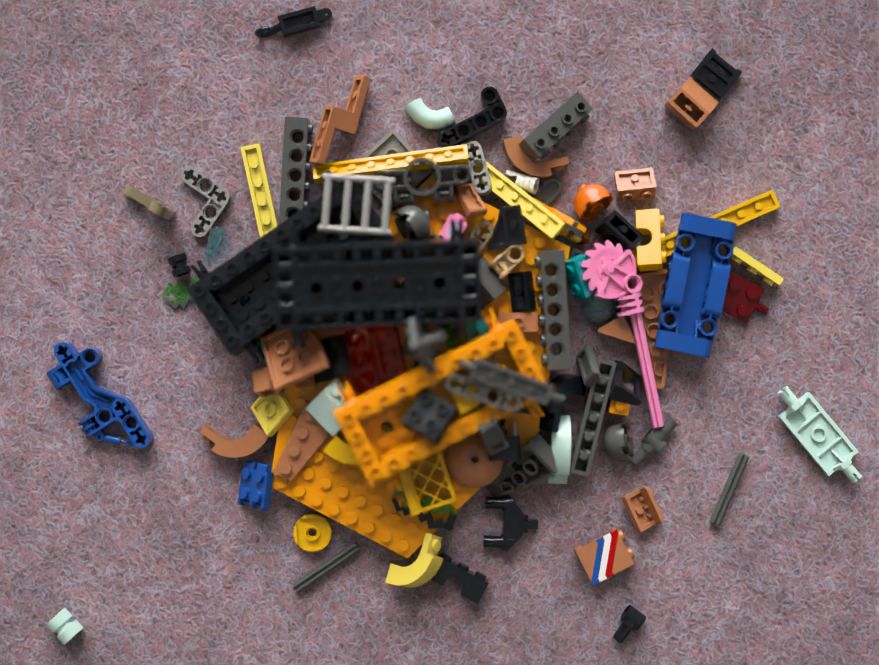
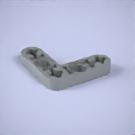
M476 141L460 144H467L468 166L471 169L474 189L480 196L490 194L492 182L482 146ZM473 147L477 149L476 155L478 159H475L471 152ZM477 164L484 166L480 173L473 171L474 166ZM479 178L483 179L486 185L485 190H481V188H478L481 187V182Z
M187 166L181 171V179L209 199L191 225L192 234L203 238L208 235L230 203L231 195L228 190L194 167ZM187 171H194L193 176L199 179L196 186H194L196 181L189 178L186 180L187 175L185 174ZM204 181L211 183V189L207 192L201 189V184ZM216 186L218 187V189H216L217 192H219L220 194H223L224 192L226 193L225 201L221 200L219 202V197L215 194H213L212 197H210V194L214 192ZM208 208H214L216 210V216L214 218H208L206 216V211ZM202 217L205 220L211 222L210 225L205 223V225L203 226V229L205 230L204 233H196V226H201L204 222L200 220Z

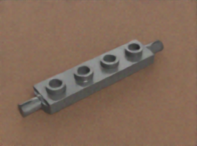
M477 357L472 363L460 359L458 367L469 370V377L544 405H547L550 400L560 404L563 403L564 396L554 393L553 385Z

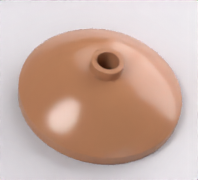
M479 430L447 446L445 453V464L451 477L459 484L470 488L483 487L493 482L500 474L504 461H489V453ZM473 456H477L479 458L477 463H473L471 461V458Z

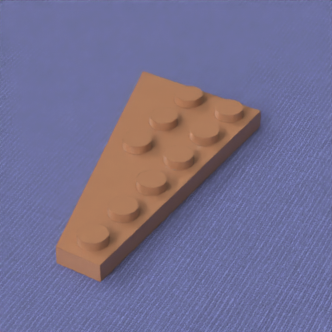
M667 270L638 274L643 283L642 295L639 297V300H643L640 307L645 309L642 313V319L657 389L664 388L670 352L668 349L654 347L659 325L658 318L662 311L661 299ZM628 280V287L630 288L631 282ZM670 314L665 316V323L667 325L672 324L673 317ZM642 377L643 389H644V391H645L644 382H643V377Z

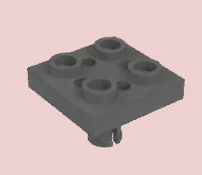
M415 317L407 319L408 328L406 332L411 341L408 343L411 353L417 355L420 366L425 367L428 373L436 371L432 347L447 342L443 330L441 329L427 336Z

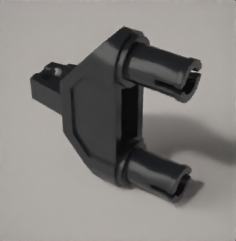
M510 495L503 497L486 496L485 501L492 503H485V509H502L504 511L503 534L501 536L484 535L483 547L501 548L502 551H507L521 538L523 533H528V529H538V520L528 519V515L523 514Z

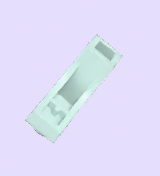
M560 415L558 433L549 432L550 446L552 447L557 472L547 480L550 484H567L570 473V415Z

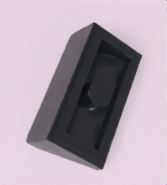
M524 271L508 274L512 312L536 310L532 272Z

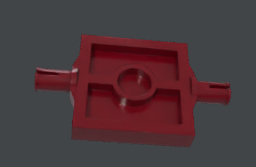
M730 272L722 311L745 323L748 322L755 310L766 315L768 313L766 311H769V308L759 304L764 288Z

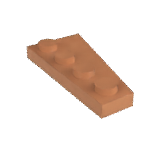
M308 401L273 472L289 481L296 476L329 435L305 409L310 404Z

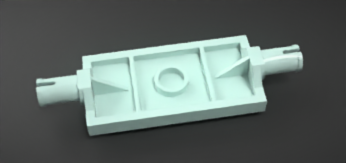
M788 386L782 388L783 391L780 390L778 395L781 396L788 407L778 416L779 419L827 476H830L837 470H842L852 483L858 481L856 478L860 479L862 475L851 464L852 457L859 452L810 392H806L797 399Z

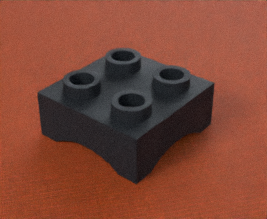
M334 335L320 340L325 349L330 367L314 375L315 382L329 381L336 377L352 374L353 371L345 335Z
M424 388L401 421L406 428L415 431L433 444L438 445L448 426L458 416L459 410L455 405Z

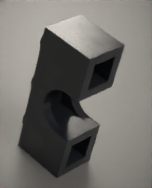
M438 554V557L443 558V561L431 580L444 586L449 577L459 576L464 581L460 591L461 596L478 604L489 584L486 579L487 576L479 571L473 573L469 570L470 567L464 563H454L451 561L452 557L447 554Z

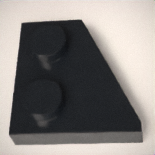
M521 204L500 208L498 220L489 244V250L527 244Z

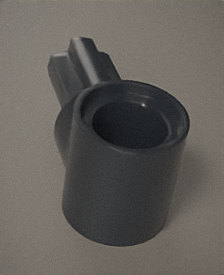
M628 605L620 617L623 623L617 629L613 638L617 642L623 643L631 630L640 629L646 620V616L632 605Z

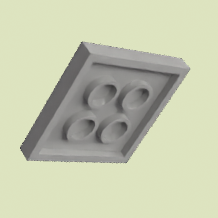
M392 129L361 158L413 152L414 150ZM432 170L409 171L411 173L410 183L416 188L432 173ZM372 184V192L383 203L384 189H380L375 184ZM393 188L391 195L390 210H392L395 207Z

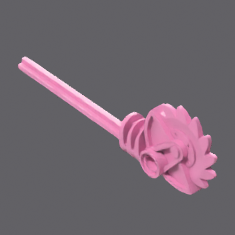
M609 240L605 241V246L600 243H594L595 250L586 251L585 255L589 259L581 264L582 268H587L583 273L582 280L589 279V291H593L596 288L594 297L614 299V301L619 300V305L615 306V308L620 307L621 312L617 313V317L627 315L630 317L653 428L662 427L664 422L642 319V313L645 309L640 307L643 300H639V297L642 295L643 283L640 276L636 275L637 266L634 255L630 249L623 251L621 244H617L614 247ZM628 280L631 282L630 288L628 287Z

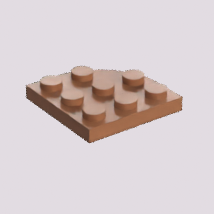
M276 330L260 338L273 387L277 392L330 367L323 344L309 330H304L305 348H301L299 339H297L296 349L292 348L291 330Z

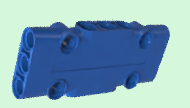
M690 213L681 214L677 238L674 241L675 248L670 257L662 294V311L658 318L659 325L654 347L710 358L714 334L717 331V319L720 318L730 275L731 264H729V261L733 254L732 246L737 227L736 223ZM682 238L687 239L689 242L686 249L680 245ZM720 246L725 247L727 250L724 257L718 252ZM667 314L673 317L671 325H667L664 321ZM705 322L711 325V330L708 333L703 331V324Z

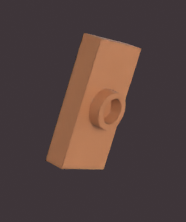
M472 184L454 185V194L468 217L486 215L488 210Z
M538 312L498 313L499 324L512 319L517 322L521 332L538 331Z

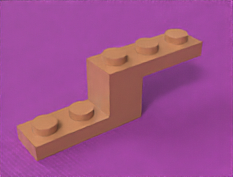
M355 76L346 110L336 106L324 107L309 162L325 164L329 157L330 143L334 139V130L345 134H355L359 127L360 114L365 106L364 100L370 89L369 83L371 78Z

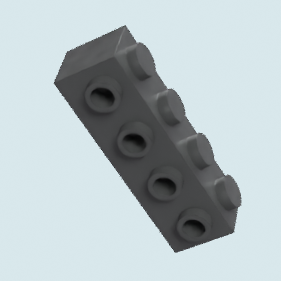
M577 91L531 132L519 146L533 162L538 158L543 160L550 153L548 149L551 146L556 148L564 141L561 137L565 134L567 136L571 135L577 129L575 125L578 122L582 125L590 117L588 113L593 108Z

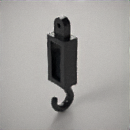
M315 6L280 15L278 16V24L272 27L265 26L255 31V35L263 38L282 31L283 37H288L320 28L321 22L332 18V12L329 8L316 10ZM309 14L313 15L314 22L305 24L303 17Z

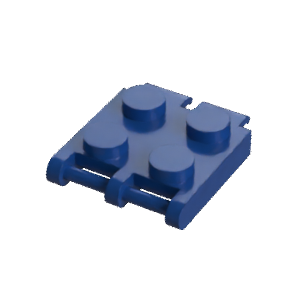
M251 460L246 461L245 466H242L238 504H247L251 508L258 507L265 512L269 510L274 475L271 472V465Z

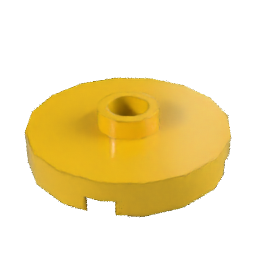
M316 513L303 515L298 519L293 530L295 543L306 552L321 551L328 545L332 536L329 521L324 516ZM310 529H315L316 535H311L309 533Z

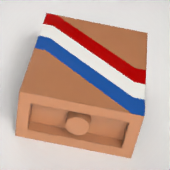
M615 527L611 528V532L584 546L578 545L574 547L592 585L634 565L632 559L635 556L630 547L626 548L623 542L626 538L622 531H617Z

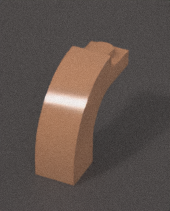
M522 135L503 139L505 154L509 162L522 174L538 177L539 179H547L552 177L551 170L560 172L565 170V166L569 165L567 156L549 161L536 160L533 162L519 146L523 141Z
M257 423L253 425L245 437L239 440L227 439L208 425L204 426L200 431L205 441L210 444L215 443L211 451L229 458L250 455L260 449L270 438L267 437L263 428Z

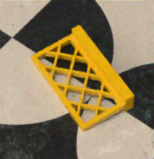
M441 450L437 451L438 459L435 464L423 458L417 470L406 467L398 471L412 516L457 501ZM439 460H440V463H441L442 468L439 467V466H437ZM423 461L434 466L429 477L418 472ZM435 468L444 472V478L441 483L431 479ZM410 470L415 473L413 478L411 476ZM417 474L427 479L423 489L414 485L413 481ZM445 479H446V482H447L448 487L445 486V485H443ZM429 480L440 485L435 496L424 491ZM441 487L448 489L452 498L447 500L438 498L437 495ZM416 489L419 490V491H421L419 497H418V494H417ZM423 493L433 497L429 506L421 507L420 498ZM435 499L441 501V502H438V503L433 504L434 501H435Z

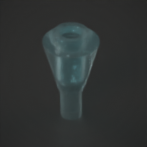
M219 226L210 228L207 249L202 257L204 260L209 261L213 252L228 237L225 229Z

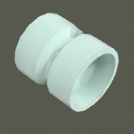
M66 608L61 610L46 624L52 633L58 634L57 638L63 645L83 629V626L77 619L72 620V614Z

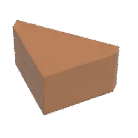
M624 316L617 317L596 329L598 333L635 344L634 335Z

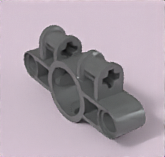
M419 157L412 160L406 168L381 170L375 176L385 174L387 177L396 179L395 185H392L395 207L405 204L415 206V195L427 196L432 193L434 194V204L447 201L454 203L453 184L466 183L471 177V169L465 164L439 166L431 158ZM428 163L436 170L434 178L437 179L434 187L429 190L428 188H420L418 190L412 186L409 170L414 164L425 165ZM458 169H465L468 172V176L460 179L457 176ZM375 184L378 188L384 189V185Z

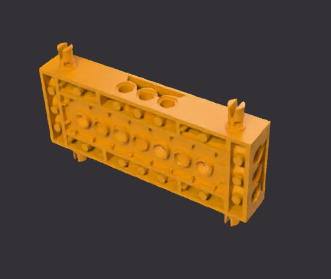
M490 308L488 312L491 319L488 318L485 312L481 313L488 330L435 357L436 371L428 373L425 367L419 365L360 396L354 395L348 381L344 382L347 392L344 391L341 385L337 386L345 403L334 408L333 412L370 485L384 479L391 494L395 493L392 483L401 490L402 486L395 475L396 472L478 431V426L494 418L498 421L513 413L478 401L479 406L464 414L459 412L456 419L446 429L438 445L433 444L422 435L403 425L401 419L424 388L456 406L445 386V380L451 374L470 378L469 370L458 367L460 359L472 363L477 357L494 364L499 363L500 366L505 365L507 369L545 382L516 321L510 319L499 324L493 309ZM454 377L453 380H449L448 383L451 384V388L458 383V378ZM493 390L487 394V399L490 402H496L499 398ZM502 394L500 406H503V402L508 403L511 409L513 406L518 405L514 397L508 400L504 398L506 394ZM519 396L522 401L520 409L527 406L533 421L538 420L535 410L541 417L545 415L538 402ZM387 421L391 422L393 425L392 430L384 432L381 429L382 424Z

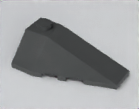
M536 434L520 449L521 460H509L502 467L498 477L490 484L484 486L494 497H502L522 488L527 489L532 485L542 484L557 472L552 447L539 434Z

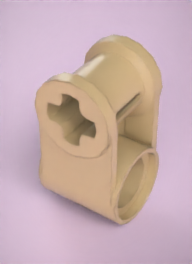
M513 245L487 266L492 267L498 274V279L501 280L522 261L524 250L518 245ZM512 249L520 250L521 257L518 260H513L510 257ZM497 263L504 269V271L500 269Z

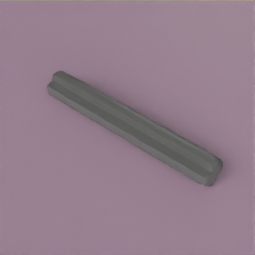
M739 453L710 519V522L716 526L721 525L749 460L747 455Z
M356 542L351 544L295 582L293 585L294 589L300 593L359 553L360 547Z

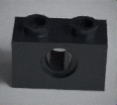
M616 210L604 218L595 229L598 235L605 241L609 240L614 247L617 244H621L623 251L634 249L643 237Z

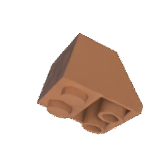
M689 77L664 106L691 131H694L719 102L692 77Z

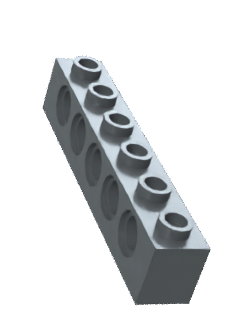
M285 117L279 225L289 218L291 211H300L309 205V201H306V193L310 191V181H307V174L311 172V162H308V154L312 152V143H309V135H313V124L310 123L309 118ZM302 134V142L295 143L293 140L294 136ZM295 153L302 154L300 162H293L292 157ZM295 172L301 173V179L297 182L291 179L292 174ZM294 191L300 193V198L297 201L290 199V195Z
M564 250L537 252L534 262L535 267L538 268L536 286L540 290V295L537 296L538 307H541V315L538 316L539 326L542 327L540 345L543 346L544 354H541L542 366H545L546 370L571 369ZM548 265L554 268L552 276L546 274V267ZM549 285L555 287V293L552 296L547 293ZM552 304L557 309L553 316L548 312V308ZM553 324L558 327V332L555 335L550 333V327ZM554 344H557L559 346V352L553 355L551 353V347Z
M596 358L600 375L591 387L588 386L570 463V473L589 477L617 364Z

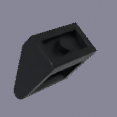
M615 360L617 364L609 399L636 406L640 405L642 377L624 362ZM622 380L634 382L633 393L622 385Z

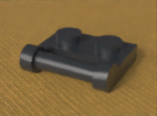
M712 48L690 76L721 99L741 75L742 71L736 70L716 54L717 51ZM710 59L729 73L731 77L728 79L708 63Z

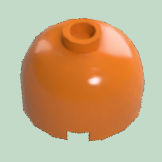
M585 184L577 190L578 193L575 195L573 205L579 218L588 221L602 214L598 211L604 206L607 209L612 204L613 197L602 185Z

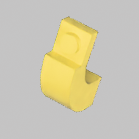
M426 533L417 560L405 567L390 563L385 582L405 588H415L431 580L443 561V558L438 557L443 537Z

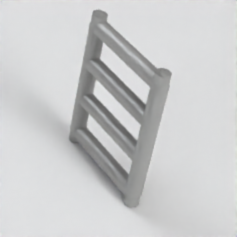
M334 173L322 174L324 193L321 225L318 226V232L391 237L389 221L392 185H395V178ZM332 182H344L341 226L329 225ZM352 183H364L361 227L349 226ZM372 184L384 185L381 228H369Z

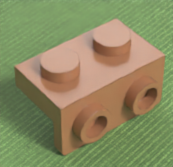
M648 486L637 488L621 497L637 533L643 532L654 524L664 522L662 511L657 506L654 494Z

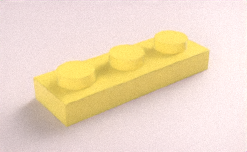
M733 247V254L730 260L738 265L742 263L747 267L746 270L754 276L760 275L763 277L762 281L771 287L781 284L784 278L738 247Z

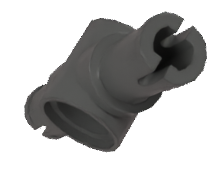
M669 417L662 427L648 431L641 440V447L631 457L632 462L639 466L649 455L659 453L667 443V436L678 424Z

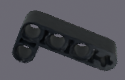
M485 87L481 92L480 100L485 110L449 127L439 134L438 145L440 148L457 146L501 124L506 119L507 109L494 87ZM490 92L495 98L492 101H487L484 98V94ZM501 110L503 117L495 118L493 111ZM483 118L486 121V125L478 127L475 121ZM461 127H466L469 130V134L461 136L458 130ZM455 131V136L458 139L457 141L455 140V137H453L450 139V144L447 145L446 142L442 143L444 136L450 138L453 136L452 132Z

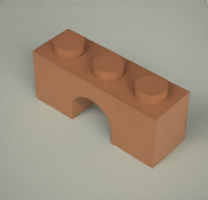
M267 365L252 370L254 393L263 398L281 393V391L277 392L274 390ZM314 375L293 384V386L299 389L315 385Z

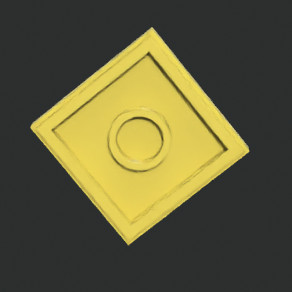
M282 390L280 394L264 398L259 396L250 407L267 437H272L294 412Z

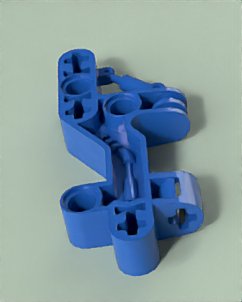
M70 342L58 343L54 348V354L60 364L46 374L56 390L72 382L81 398L94 406V412L78 423L79 426H83L82 431L87 432L85 437L94 436L97 441L118 445L122 443L127 444L129 447L135 445L138 448H144L151 445L153 434L131 399L100 387L91 373L90 369L102 361L101 351L96 348H88L79 353ZM64 347L68 348L66 354H62ZM90 352H93L95 354V360L93 362H90L88 359V354ZM121 403L126 404V406H124V409L119 408V406H121ZM104 411L110 414L109 421L103 419L102 414ZM127 412H131V413H132V414L126 415V416L124 417V414H127ZM131 417L135 418L137 421V425L135 428L129 425V419ZM118 420L131 440H122V437L105 434L103 429ZM140 428L142 429L141 431H138V433H134V431ZM144 435H145V436H146V439L144 440L145 442H140L139 439L142 438L141 436H144Z

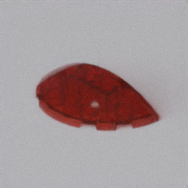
M397 325L346 327L344 335L353 373L345 376L350 385L355 387L361 395L407 372Z

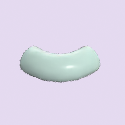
M421 98L410 102L404 107L413 121L426 129L440 130L456 124L449 107L438 111L431 110L426 107Z

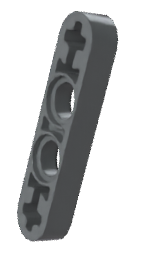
M451 374L445 380L447 390L509 412H515L521 407V398L514 393L458 374ZM456 377L458 378V383L463 384V380L468 381L465 385L464 393L460 392L461 387L456 386L452 389L451 384L448 383L449 380H453ZM471 384H476L479 387V393L475 396L468 393V387ZM494 390L498 393L499 398L496 402H490L487 399L489 391ZM502 393L506 394L505 399L511 400L514 397L518 405L513 406L511 409L508 403L503 402V406H500Z

